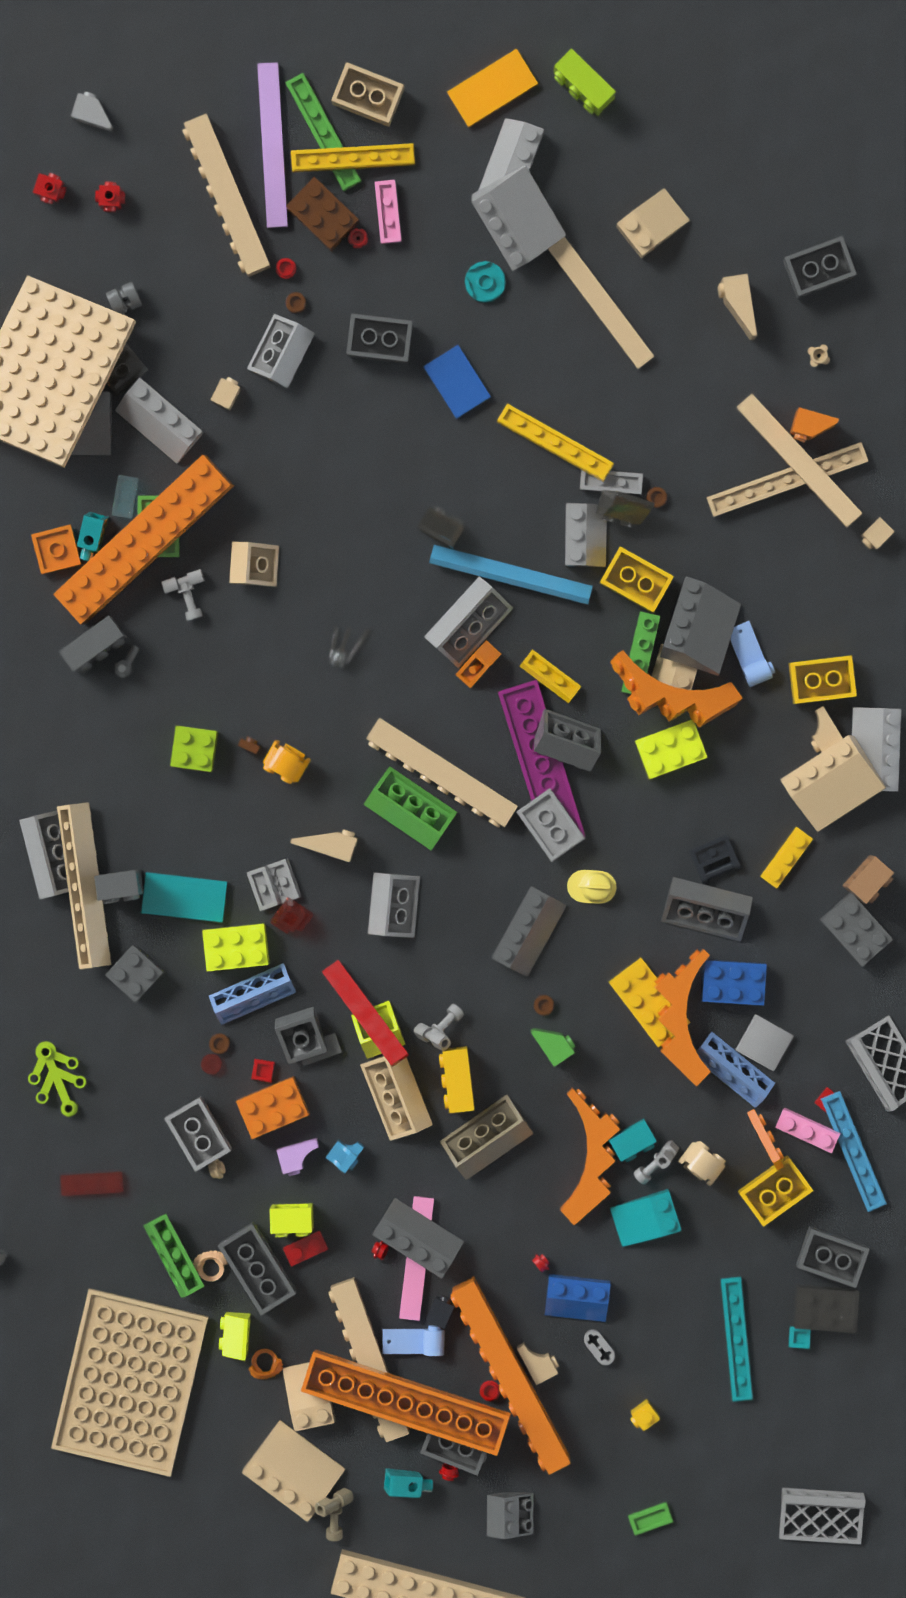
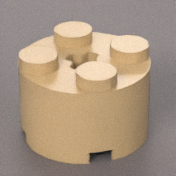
M701 1141L692 1142L678 1162L680 1164L685 1162L683 1166L701 1181L708 1180L706 1184L711 1186L725 1168L724 1163L726 1161L718 1154H710L708 1152L710 1148Z

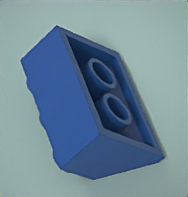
M549 1274L545 1315L606 1322L610 1281Z

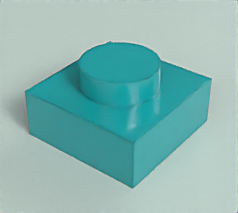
M790 1326L788 1346L791 1348L809 1349L811 1328Z

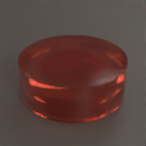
M213 1053L207 1054L201 1061V1067L207 1074L217 1073L222 1066L221 1058Z

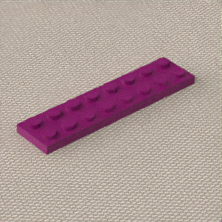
M537 680L499 691L498 695L531 801L550 788L585 837L563 762L534 752L535 735L542 713L546 709Z

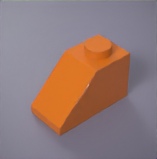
M486 640L455 675L471 688L499 658L501 653Z

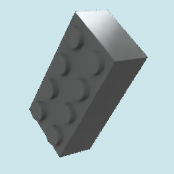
M255 1222L250 1223L218 1244L220 1251L260 1315H263L296 1294L295 1286Z

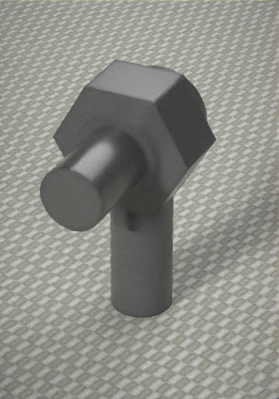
M132 645L125 659L115 664V674L122 678L132 674L131 663L139 651L138 647Z

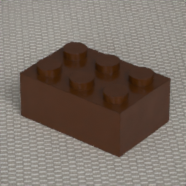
M315 177L286 205L287 210L330 252L359 224V219Z

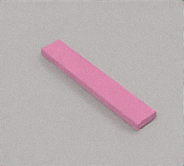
M414 1196L412 1208L432 1220L434 1198ZM406 1257L399 1318L420 1321L426 1268Z

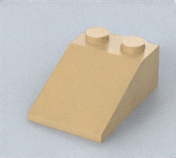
M664 188L620 220L616 227L642 259L690 220Z
M748 274L724 277L718 286L719 298H723L725 306L748 338L754 340L757 336Z
M344 829L342 833L334 832L293 838L291 843L351 862L358 838L354 837V832Z
M310 1362L283 1368L294 1432L335 1423V1414L331 1401L301 1392Z

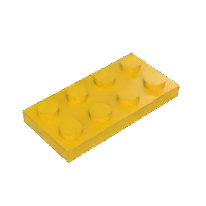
M640 957L611 979L609 983L657 1047H659L668 1037L674 1036L657 1020L659 1017L657 1013L665 1005L669 1007L671 1004L654 988L656 985L654 981L657 978Z

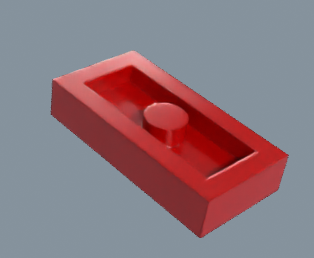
M320 1230L283 1247L291 1267L329 1249Z

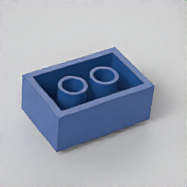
M706 960L703 964L702 1002L764 1005L767 964Z

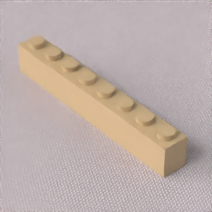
M207 114L185 122L186 129L182 131L186 140H191L193 148L190 150L194 159H199L201 167L198 169L202 179L207 178L209 186H206L210 198L215 197L216 199L215 210L218 217L223 216L225 223L222 226L226 236L231 235L233 242L230 245L234 255L239 254L241 261L238 262L242 274L246 272L248 277L271 268Z
M381 718L378 719L366 738L370 741L368 745L376 750L382 748L387 751L385 756L395 762L397 759L404 762V768L412 773L414 770L421 773L420 778L429 784L432 781L439 785L437 787L438 790L446 795L451 792L456 796L454 800L463 806L466 803L473 806L471 811L481 817L483 814L491 818L489 822L498 828L501 825L506 826L518 807Z
M89 802L58 806L57 811L79 969L111 965L102 900H97L94 876L99 875Z
M355 1277L331 1285V1291L328 1293L331 1302H336L338 1310L335 1312L339 1323L343 1322L345 1330H342L346 1342L350 1341L352 1349H349L352 1360H357L359 1364L389 1373ZM373 1415L374 1419L378 1418L380 1426H377L381 1438L384 1437L386 1442L410 1433L407 1426Z

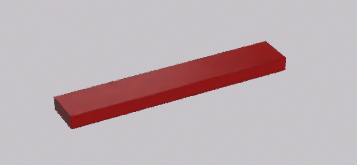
M339 960L322 971L392 1067L409 1056Z

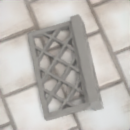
M886 1016L845 1042L886 1111H893L899 1105L906 1102V1090L904 1097L900 1100H897L894 1095L896 1086L906 1088L905 1085L897 1084L899 1072L906 1074V1071L900 1069L902 1058L906 1059V1056L903 1055L904 1052L906 1054V1043L890 1016ZM886 1022L891 1028L889 1037L879 1034L880 1026ZM866 1034L874 1035L872 1047L866 1046L861 1037ZM878 1037L888 1039L886 1051L876 1048ZM892 1040L900 1043V1054L889 1052ZM875 1051L885 1053L882 1065L875 1063L873 1060ZM888 1054L899 1057L896 1068L886 1066ZM885 1068L895 1071L893 1082L886 1081L883 1077Z
M782 1488L779 1539L861 1544L865 1508L864 1493ZM786 1504L795 1505L799 1510L790 1516L786 1512ZM809 1506H816L819 1512L811 1518L805 1510ZM830 1507H835L840 1512L833 1519L825 1513ZM850 1509H859V1515L853 1520L846 1514ZM803 1513L808 1521L800 1527L794 1519ZM823 1514L829 1522L820 1528L814 1521ZM844 1516L849 1523L840 1529L835 1524V1521ZM790 1522L797 1528L792 1534L784 1533V1527ZM812 1523L818 1531L813 1535H807L803 1530ZM833 1525L838 1533L834 1536H827L824 1530ZM853 1526L857 1530V1538L847 1537L844 1532Z

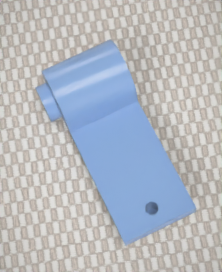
M750 621L734 626L730 641L749 687L772 679V674L775 673L771 661L767 663L764 659Z
M429 1325L428 1329H383L382 1354L444 1355L445 1330L441 1329V1327Z

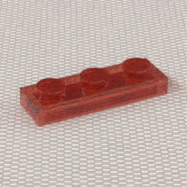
M122 1171L60 1175L61 1196L123 1192Z

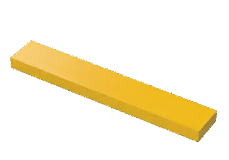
M414 144L292 150V172L415 165Z
M508 403L497 420V423L602 482L605 481L614 466V463Z

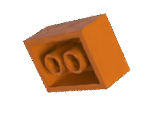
M294 1076L236 1101L251 1139L310 1114Z

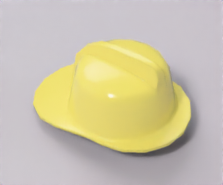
M580 870L573 873L567 883L570 896L576 901L583 903H606L613 898L617 889L613 876L603 871Z

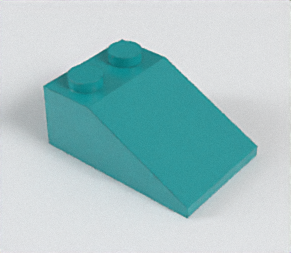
M668 1189L610 1207L622 1247L682 1231Z

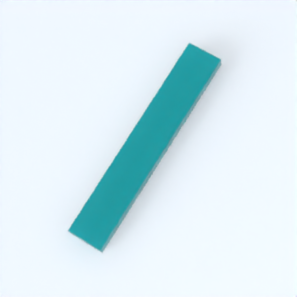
M741 1277L720 1278L732 1401L753 1400Z

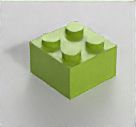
M176 726L170 766L213 772L218 731Z

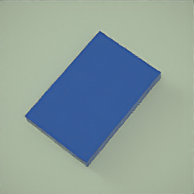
M459 345L423 366L456 419L491 397Z

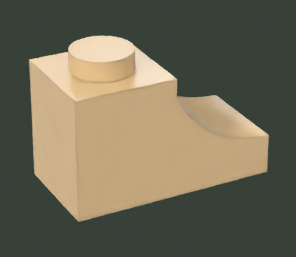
M823 706L815 710L818 728L815 735L811 737L813 739L811 745L817 753L819 751L822 753L843 739Z
M525 1343L517 1346V1350L536 1385L558 1374L557 1368L560 1366L554 1356L550 1357L549 1353L545 1355L537 1354L531 1351Z

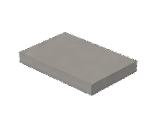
M550 788L517 811V814L551 862L585 839Z

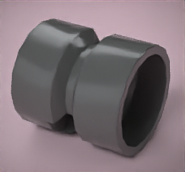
M132 281L122 285L121 290L115 288L106 292L113 311L122 315L127 313L128 308L134 310L143 306ZM128 296L129 299L124 301L123 297Z

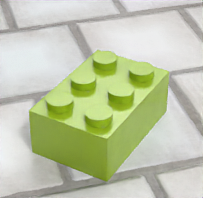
M572 48L554 65V79L561 86L565 84L570 89L568 91L575 100L580 99L584 103L583 107L591 115L595 113L598 116L615 99L616 91Z

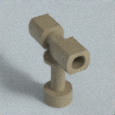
M346 1488L334 1493L333 1499L324 1498L315 1504L316 1514L322 1517L330 1515V1527L326 1529V1538L330 1541H338L343 1537L342 1528L338 1526V1515L342 1513V1507L353 1501L352 1491Z

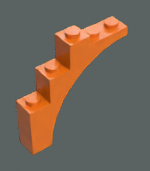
M624 650L617 653L610 661L613 670L619 674L624 681L625 687L631 691L632 694L627 700L631 708L638 715L658 705L661 714L668 721L688 711L691 720L698 727H701L735 707L743 699L732 682L707 690H687L660 682L639 668Z
M697 949L689 957L691 961L686 966L682 964L674 972L676 974L675 977L670 973L666 975L662 973L654 981L656 983L654 988L671 1004L669 1007L665 1005L657 1013L659 1015L657 1020L674 1035L672 1039L668 1037L661 1044L663 1048L660 1051L695 1086H698L711 1072L702 1062L692 1044L686 1015L687 1000L692 982L699 968L710 956L704 949L701 951Z
M571 1088L567 1095L577 1107L587 1135V1157L582 1177L571 1197L560 1208L562 1213L575 1225L611 1193L608 1189L611 1185L604 1177L599 1179L598 1176L615 1162L613 1157L615 1153L608 1145L604 1147L603 1144L620 1130L618 1126L620 1122L613 1114L609 1116L605 1113L599 1117L600 1111L593 1104L589 1106L585 1102L587 1097L580 1089L575 1090Z

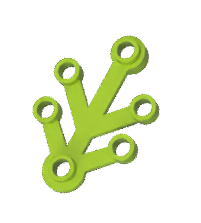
M41 1042L36 1048L38 1061L33 1073L28 1076V1081L32 1085L38 1084L41 1081L40 1074L46 1063L49 1072L41 1091L36 1095V1101L40 1104L48 1101V1094L54 1082L63 1103L61 1105V1112L63 1115L71 1117L77 1113L78 1105L75 1101L70 1100L62 1079L74 1083L77 1088H83L87 1083L86 1078L57 1068L54 1060L65 1063L69 1069L77 1068L79 1061L76 1057H68L57 1052L56 1047L51 1042ZM43 1048L49 1049V1055H43ZM70 1059H74L76 1061V1065L74 1067H71L69 1065ZM32 1075L38 1076L37 1082L31 1080ZM78 1078L83 1079L84 1084L82 1086L77 1084ZM40 1094H45V1101L39 1099ZM66 1105L72 1106V1112L65 1110Z

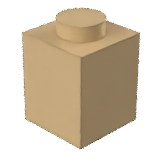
M229 377L226 380L221 378L211 401L230 411L241 390L237 386L239 382Z
M879 517L861 535L863 538L862 543L871 550L873 548L876 550L895 531Z

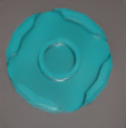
M488 261L478 262L471 266L466 273V290L470 297L476 301L483 303L492 302L500 297L505 288V275L501 268L494 263Z

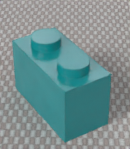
M644 1119L609 1139L621 1162L633 1160L637 1157L636 1153L641 1150L644 1152L649 1151L655 1147L654 1143L657 1142Z

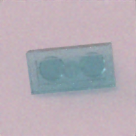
M118 475L112 516L133 519L139 478Z

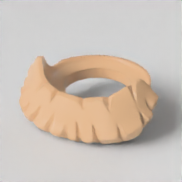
M207 1251L195 1257L193 1265L202 1279L216 1281L223 1275L227 1260L221 1252ZM213 1259L218 1264L219 1272L215 1276H208L204 1273L203 1265L206 1260Z

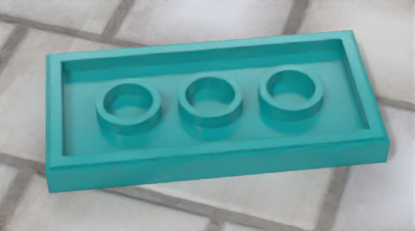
M146 872L141 913L223 922L228 881Z

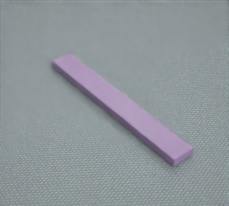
M278 62L260 63L257 65L267 228L288 227Z

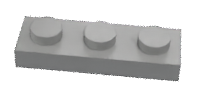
M581 470L580 490L641 495L643 474L610 471L605 481L602 482Z

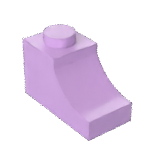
M317 1138L277 1149L283 1174L288 1173V1176H293L300 1173V1169L304 1168L303 1160L310 1151L319 1147Z

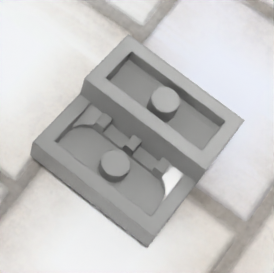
M288 858L247 872L260 911L302 897Z
M755 1014L735 1050L774 1071L793 1035Z

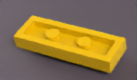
M533 649L520 665L522 669L567 703L572 700L581 688L578 683Z
M795 827L760 877L775 888H778L813 838Z

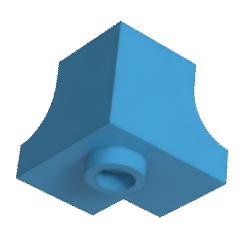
M338 1140L326 1158L342 1172L346 1173L348 1169L352 1171L359 1161L356 1158L364 1148V1145L359 1141L353 1145H346Z

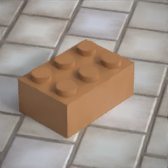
M869 855L842 886L860 902L865 904L868 902L872 903L879 896L877 891L881 887L886 888L893 880L891 876L894 872L876 856Z

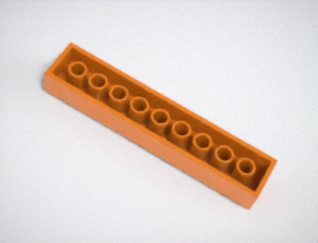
M202 455L53 595L81 625H85L232 489L234 485L206 455Z
M473 1276L452 1287L450 1298L456 1308L460 1307L462 1311L460 1312V1317L465 1326H470V1336L475 1344L479 1343L481 1347L479 1352L484 1362L488 1361L490 1363L489 1371L494 1380H499V1390L504 1399L508 1397L510 1401L509 1409L514 1417L518 1416L519 1428L523 1435H528V1444L532 1452L538 1453L537 1461L542 1471L547 1470L550 1475L571 1464L568 1451L475 1277Z
M319 1350L313 1351L301 1388V1392L496 1456L499 1453L511 1415L509 1412Z

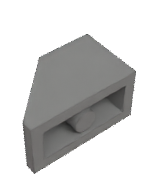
M84 92V95L78 93L71 114L72 119L112 132L113 127L99 100L96 99V95L89 92Z

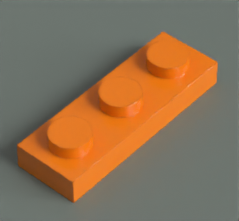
M754 1109L747 1112L776 1170L783 1168L781 1160L784 1159V1156L779 1147L774 1148L772 1143L775 1142L772 1133L765 1131L763 1126L767 1124L761 1114L757 1116Z

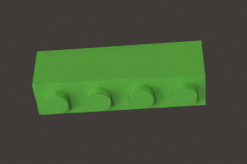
M392 767L387 769L363 804L430 850L433 849L457 813V811Z

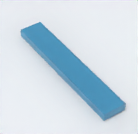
M838 1091L821 1098L833 1130L841 1133L838 1142L867 1211L869 1212L886 1205L887 1203L841 1092Z

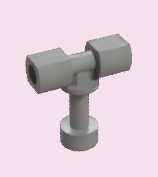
M201 569L187 573V576L179 579L174 577L162 581L166 594L178 590L179 594L183 593L188 612L185 613L187 621L203 616L201 609H196L191 590L194 589L193 585L205 582Z
M452 1004L447 1009L448 1015L438 1025L433 1024L430 1028L423 1023H419L413 1032L417 1038L424 1042L431 1041L434 1047L445 1051L451 1042L443 1031L454 1020L459 1021L464 1016L463 1011L455 1004Z
M673 1140L668 1141L660 1153L654 1154L655 1160L646 1168L639 1167L634 1172L636 1179L641 1184H646L651 1180L650 1174L659 1166L661 1169L669 1166L679 1147Z

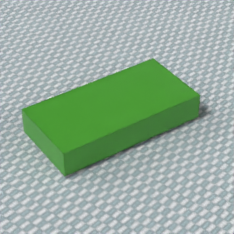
M667 1502L628 1515L635 1536L673 1522Z

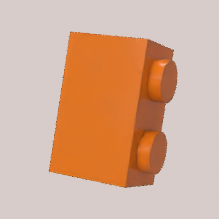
M799 407L795 413L790 435L794 436L793 439L796 441L805 442L834 427L839 419Z

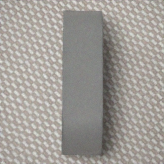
M588 1330L584 1335L585 1345L599 1363L603 1365L611 1364L615 1358L612 1347L598 1330ZM590 1334L593 1336L598 1335L597 1342L599 1346H596L593 1342H588ZM600 1348H603L605 1352H611L609 1360L600 1358L602 1356Z

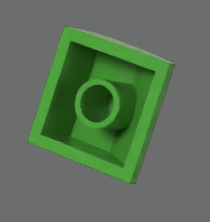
M538 1028L531 1030L532 1035L554 1067L575 1053L573 1048L576 1046L569 1035L565 1037L563 1033Z

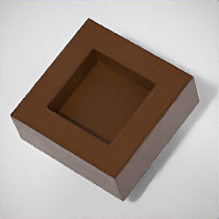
M248 736L246 740L241 738L238 746L255 754H258L261 748L257 745V740Z

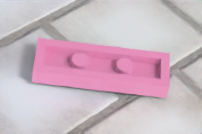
M395 180L375 182L381 244L401 242Z
M787 1108L783 1109L775 1127L830 1153L833 1152L841 1134Z

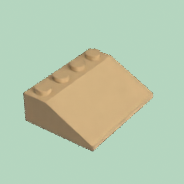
M851 735L846 736L780 779L791 798L817 832L886 789V786L855 736Z
M279 1420L246 1464L242 1473L308 1522L316 1512L315 1504L326 1498L345 1468L299 1433L294 1432L283 1421Z

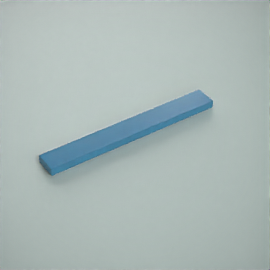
M434 545L429 563L584 604H588L592 590L591 585Z

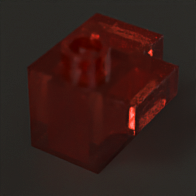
M287 897L270 920V923L286 934L290 930L294 932L295 929L302 932L313 917V913Z

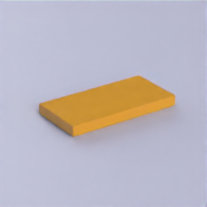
M515 49L447 91V94L469 128L537 86L538 82L518 50Z

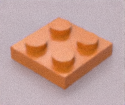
M71 524L31 534L42 575L81 565Z

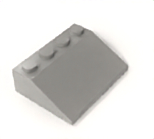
M526 165L472 194V203L512 271L530 262L566 236L565 231Z

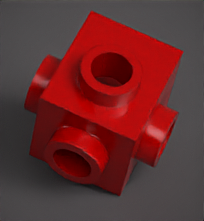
M39 173L33 194L41 197L40 201L52 205L53 202L58 203L59 199L64 198L66 187H64V182L60 180V176L49 173L48 176Z
M105 182V185H99V190H96L95 202L99 203V207L104 209V212H116V210H121L122 204H125V191H122V188L117 186L116 182ZM106 193H113V197L107 199Z

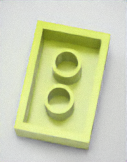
M692 720L635 740L648 779L707 758L696 725Z
M265 923L202 931L207 971L269 964Z

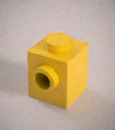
M648 1399L631 1410L633 1417L630 1419L637 1429L641 1427L645 1431L660 1420L659 1414Z

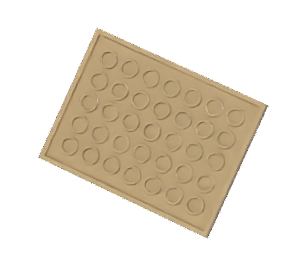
M27 276L0 330V441L65 468L136 321Z
M89 1288L51 1448L171 1477L208 1316Z

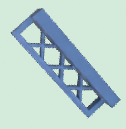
M284 963L209 995L215 1015L221 1025L294 994L296 990L289 978ZM283 972L284 977L277 980L273 979L275 974ZM264 981L261 987H254L257 982ZM238 990H246L241 996L235 995ZM222 997L227 998L225 1003L217 1006L216 1000Z
M713 1032L708 1035L703 1044L696 1050L702 1062L715 1076L755 1108L766 1098L775 1082ZM712 1040L717 1044L718 1050H714L708 1043ZM725 1055L733 1057L734 1063H730ZM741 1068H746L747 1070H749L750 1076H746L744 1073H742ZM757 1080H761L763 1083H765L767 1085V1088L763 1090L760 1086H758Z

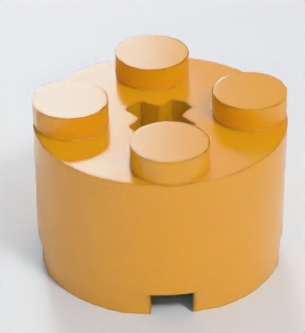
M275 740L263 760L265 764L263 769L272 774L274 772L278 773L286 783L299 782L311 761L310 758L304 759L305 754L286 743L283 747L279 745V740Z

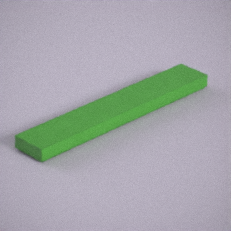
M304 73L285 82L320 149L343 148ZM355 169L332 170L343 192L361 183V179Z

